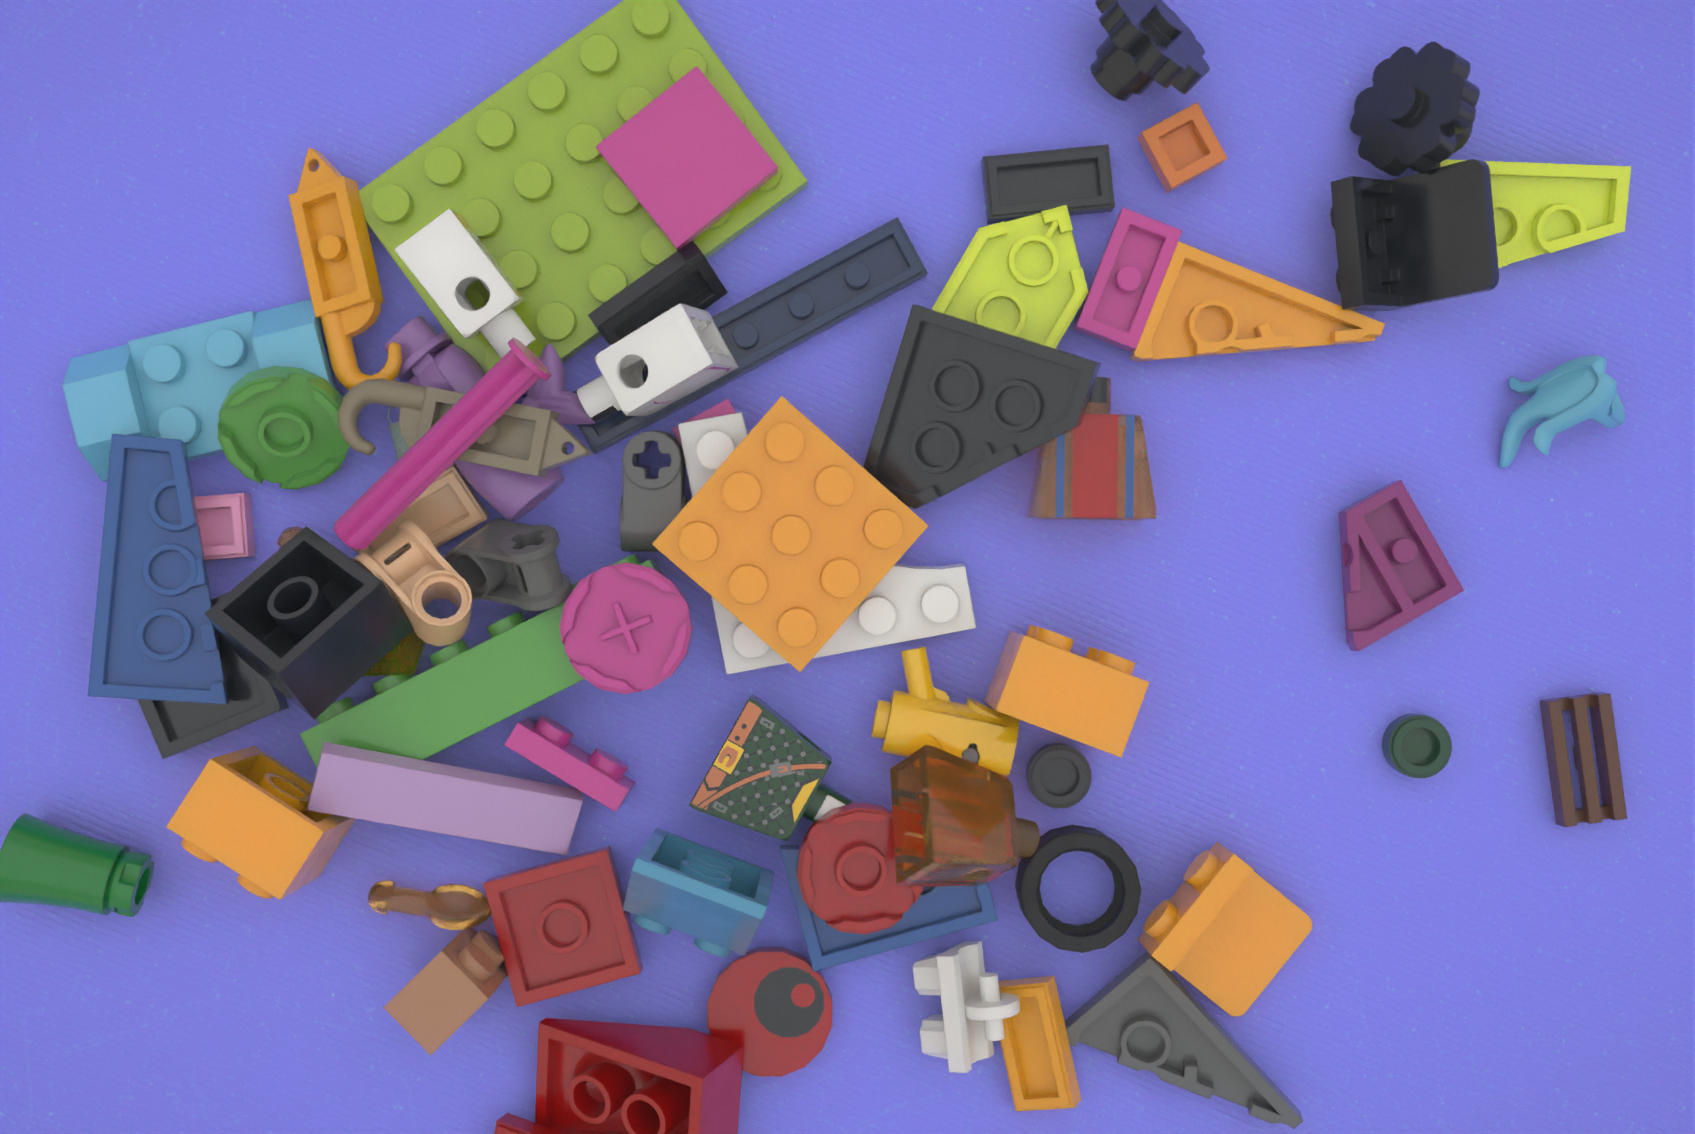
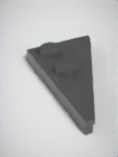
M1148 951L1064 1021L1070 1045L1077 1047L1078 1042L1116 1056L1117 1063L1136 1071H1151L1160 1080L1208 1099L1211 1098L1212 1094L1246 1107L1249 1115L1271 1124L1282 1123L1295 1129L1303 1122L1300 1110L1173 974L1152 957Z

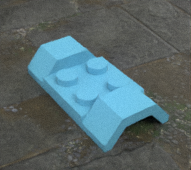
M309 299L260 312L248 311L131 340L126 345L71 358L62 386L77 447L100 480L108 481L112 434L182 440L185 442L188 461L224 453L218 441L219 411L231 386L249 372L272 366L302 368L326 379L339 392L333 381L321 333V319L315 317L312 300Z

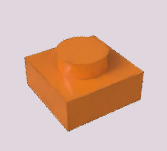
M1198 102L1142 131L1137 138L1166 193L1216 168L1227 159Z

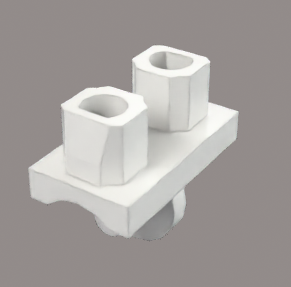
M964 941L943 953L929 955L915 962L913 965L915 989L919 995L941 996L943 1015L932 1014L922 1020L920 1028L922 1053L948 1059L949 1072L968 1073L972 1070V1063L994 1055L993 1041L1005 1038L1003 1019L1017 1015L1020 1012L1019 997L1014 994L1000 993L998 974L993 972L985 973L982 941Z

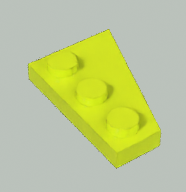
M1446 159L1442 162H1437V164L1432 169H1436L1439 167L1451 165L1466 160ZM1485 161L1490 168L1499 268L1531 257L1553 253L1625 231L1631 166Z

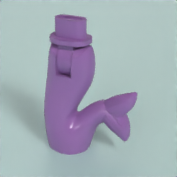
M417 316L409 321L384 345L387 353L390 343L397 342L401 346L402 364L397 376L401 382L408 381L407 383L466 394L486 374L480 364L467 351L455 345L447 333L437 335L422 316ZM547 344L539 359L548 368L552 376L547 381L539 378L527 390V397L521 405L559 413L558 421L562 425L595 424L583 408L578 394L566 390L565 370L562 360L551 344ZM459 460L453 462L472 487L510 521H515L529 513L550 496L565 480L560 467L548 470L547 477L544 478Z

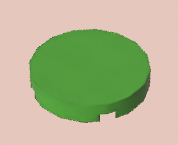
M272 366L249 372L231 386L221 405L218 422V441L227 460L245 477L263 484V480L271 483H281L280 488L295 490L320 484L340 469L350 447L344 441L338 428V410L343 396L326 379L302 368Z

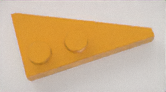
M1178 241L1137 348L1131 352L1129 359L1141 362L1375 341L1376 337L1381 336L1385 323L1352 310H1343L1340 305Z

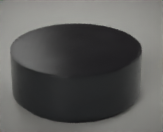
M1052 743L1039 748L1031 756L1026 768V781L1032 794L1041 803L1052 808H1067L1080 802L1087 794L1091 784V769L1086 758L1078 750L1066 744Z

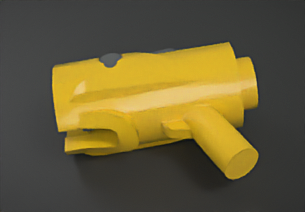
M926 646L901 651L908 692L893 690L890 702L878 699L871 737L883 739L881 752L911 758L916 774L921 777L999 781L1001 776L1007 777L1010 774L1014 759L1019 719L998 712L968 697L966 704L950 701L945 691L933 687Z

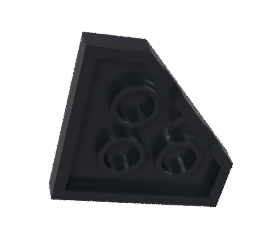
M913 304L863 468L906 506L914 509L923 507L1081 426L1101 363Z

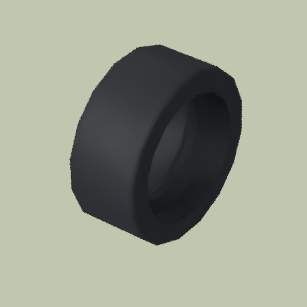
M1072 824L1051 829L1030 844L1018 864L1015 889L1020 909L1037 935L1058 949L1084 953L1106 948L1126 933L1138 913L1141 886L1136 866L1115 840L1096 828ZM1076 850L1090 852L1104 860L1112 872L1115 885L1113 900L1106 912L1095 921L1082 925L1063 923L1050 915L1043 905L1040 893L1042 874L1049 863L1063 853Z

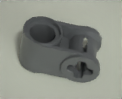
M655 430L639 433L629 441L624 449L622 459L623 495L620 504V541L623 552H660L652 543L688 503L687 495H685V457L683 448L678 439L668 432ZM651 441L658 442L659 452L670 454L671 457L670 465L660 468L658 477L651 476L650 467L640 465L638 459L639 453L650 450Z
M494 518L445 556V560L469 585L472 599H485L514 605L525 611H540L555 607L566 601L573 590L570 578L561 572L555 549L559 546L560 541L555 528L548 525H528L511 522L503 518Z

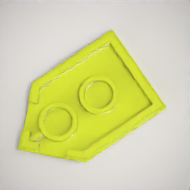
M1067 205L979 228L932 309L1056 348L1089 293L1083 268L1080 265Z

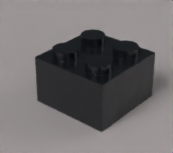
M307 526L204 613L246 664L314 720L414 630L380 579Z

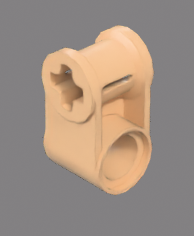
M404 519L396 526L397 534L369 555L361 552L353 558L356 563L384 583L414 628L413 631L424 642L435 646H447L459 641L465 635L471 618V589L465 579L439 554L432 541L415 523ZM435 599H446L454 603L459 610L449 618L439 619L426 613L424 607Z

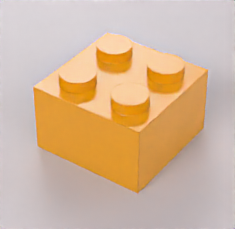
M1029 624L1026 635L1010 631L984 701L998 712L1122 758L1150 683L1132 676L1136 663L1092 647L1088 648L1085 658L1070 652L1074 639L1039 626Z
M251 746L211 758L166 827L183 838L181 841L182 847L193 856L211 863H215L218 860L239 874L237 881L249 892L262 898L271 899L274 896L281 900L320 876L356 819L307 810L313 783L259 748Z

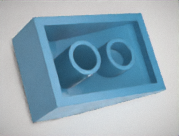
M656 828L635 859L623 910L635 914L634 922L649 931L668 935L673 928L696 937L694 945L710 954L729 957L731 951L745 955L767 910L774 871Z

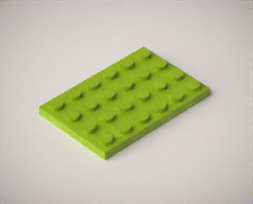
M623 0L358 191L365 220L455 345L467 351L480 364L485 373L501 357L482 333L474 338L465 339L394 250L449 208L463 216L525 299L513 310L536 338L527 347L540 358L544 347L547 344H551L559 354L562 363H564L601 336V333L589 318V313L677 251L600 155L595 146L693 68L698 66L778 166L779 171L693 240L705 258L711 257L808 187L807 179L677 0ZM480 280L473 282L466 292V298L475 310L484 307L490 297V293Z

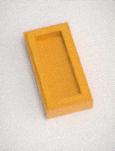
M1055 976L999 981L1000 993L1017 995L1020 1002V1012L1017 1015L1003 1019L1005 1038L1000 1040L1015 1111L1075 1108L1082 1099Z

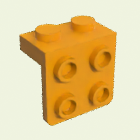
M1216 841L1210 850L1203 851L1193 860L1184 874V882L1170 900H1164L1151 912L1144 923V932L1140 935L1138 941L1158 962L1171 972L1175 970L1229 1015L1241 1016L1249 1009L1311 932L1312 920L1305 912L1255 873L1253 868Z

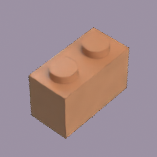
M468 924L383 1007L430 1056L491 997L507 977L505 957L502 955L499 941L485 930H480L477 933Z

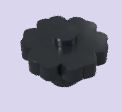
M1162 0L1095 1L1097 8L1102 13L1099 21L1109 36L1097 48V59L1091 64L1090 70L1100 86L1116 99L1127 101L1133 94L1140 95L1154 81L1164 88L1172 85L1179 92L1186 94L1210 71L1209 65L1202 57L1205 54L1204 48L1196 40L1189 27Z
M1430 42L1423 46L1419 52L1410 47H1401L1390 58L1380 62L1373 72V86L1361 91L1357 95L1354 104L1355 113L1351 120L1350 130L1362 138L1358 147V155L1381 171L1396 177L1406 171L1408 167L1418 173H1426L1437 162L1446 160L1453 153L1460 150L1471 135L1476 115L1475 106L1480 95L1479 88L1467 80L1471 70L1469 61L1437 42Z

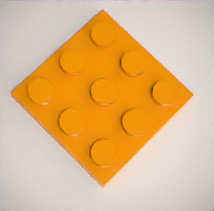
M781 396L652 545L795 669L801 672L929 525Z

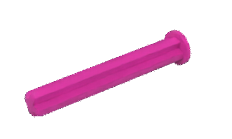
M513 337L508 342L511 350L335 522V533L348 547L353 550H363L368 547L539 378L547 381L552 376L548 368L527 346Z

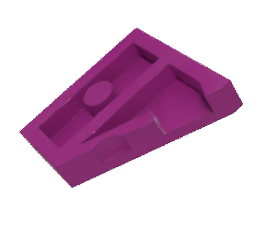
M1401 480L1387 484L1339 512L1346 643L1351 651L1364 649L1464 591Z

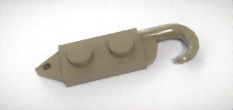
M384 378L364 380L353 386L343 397L338 410V428L344 441L355 451L372 455L375 453L376 447L373 443L363 439L357 428V418L360 411L366 405L372 403L400 408L399 426L401 436L407 447L411 448L465 394ZM514 403L456 460L546 478L548 470L589 456L591 451L558 421L559 413ZM572 443L574 445V451L571 454H568L567 447L569 444Z

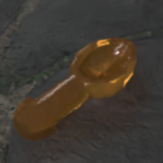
M385 880L375 883L368 893L369 906L377 913L387 915L391 911L427 917L437 927L449 930H465L476 927L491 916L487 897L475 888L461 884H447L439 886L432 891H423L396 886L394 881Z

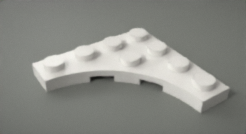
M742 412L678 424L692 498L748 435ZM895 564L813 658L976 628L965 565L910 566ZM712 597L726 675L789 663Z

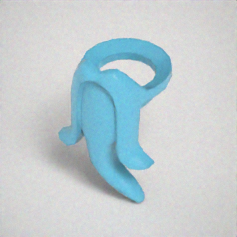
M1599 355L1581 356L1559 365L1530 382H1524L1512 376L1509 378L1510 388L1513 391L1532 397L1515 409L1506 423L1502 437L1499 467L1504 469L1512 463L1518 452L1522 437L1528 429L1538 424L1540 425L1535 430L1533 442L1538 450L1546 456L1549 454L1551 442L1555 435L1588 419L1600 423L1606 428H1616L1624 424L1625 412L1616 391L1617 381L1605 373V357Z

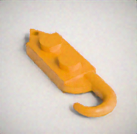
M309 148L298 190L296 193L288 195L314 314L316 318L321 319L331 367L337 380L348 390L368 379L384 378L395 381L402 364V351L399 343L392 342L389 344L388 359L385 366L378 373L366 375L358 367L352 341L353 337L365 332L375 323L381 312V304L384 303L357 181L342 176L321 152Z

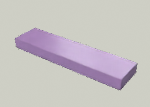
M323 742L307 810L567 855L583 803L582 792L575 788Z

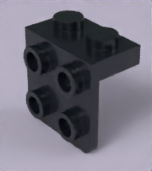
M1470 159L1432 169L1423 174L1417 173L1394 180L1351 176L1331 182L1333 205L1330 216L1335 230L1338 261L1336 283L1341 294L1343 310L1391 311L1487 292L1497 286L1499 282V267L1490 168L1485 161Z

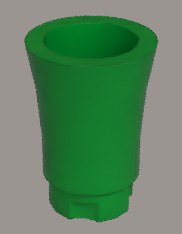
M25 813L12 825L0 850V903L41 904L78 909L105 916L110 914V912L134 917L141 909L150 887L154 862L151 860V855L130 851L127 845L99 840L70 831Z

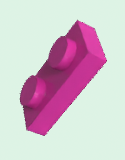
M1123 207L1113 226L1088 290L1089 293L1084 300L1075 323L1074 330L1124 350L1134 351L1141 338L1182 230Z
M540 716L537 722L528 717L516 724L504 744L506 747L615 812L624 803L636 783L624 775L628 769L625 763L597 748L590 755L570 743L574 735L570 730L548 717Z

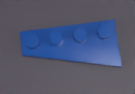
M112 434L88 696L230 704L217 628L204 614L213 607L185 442L178 439Z

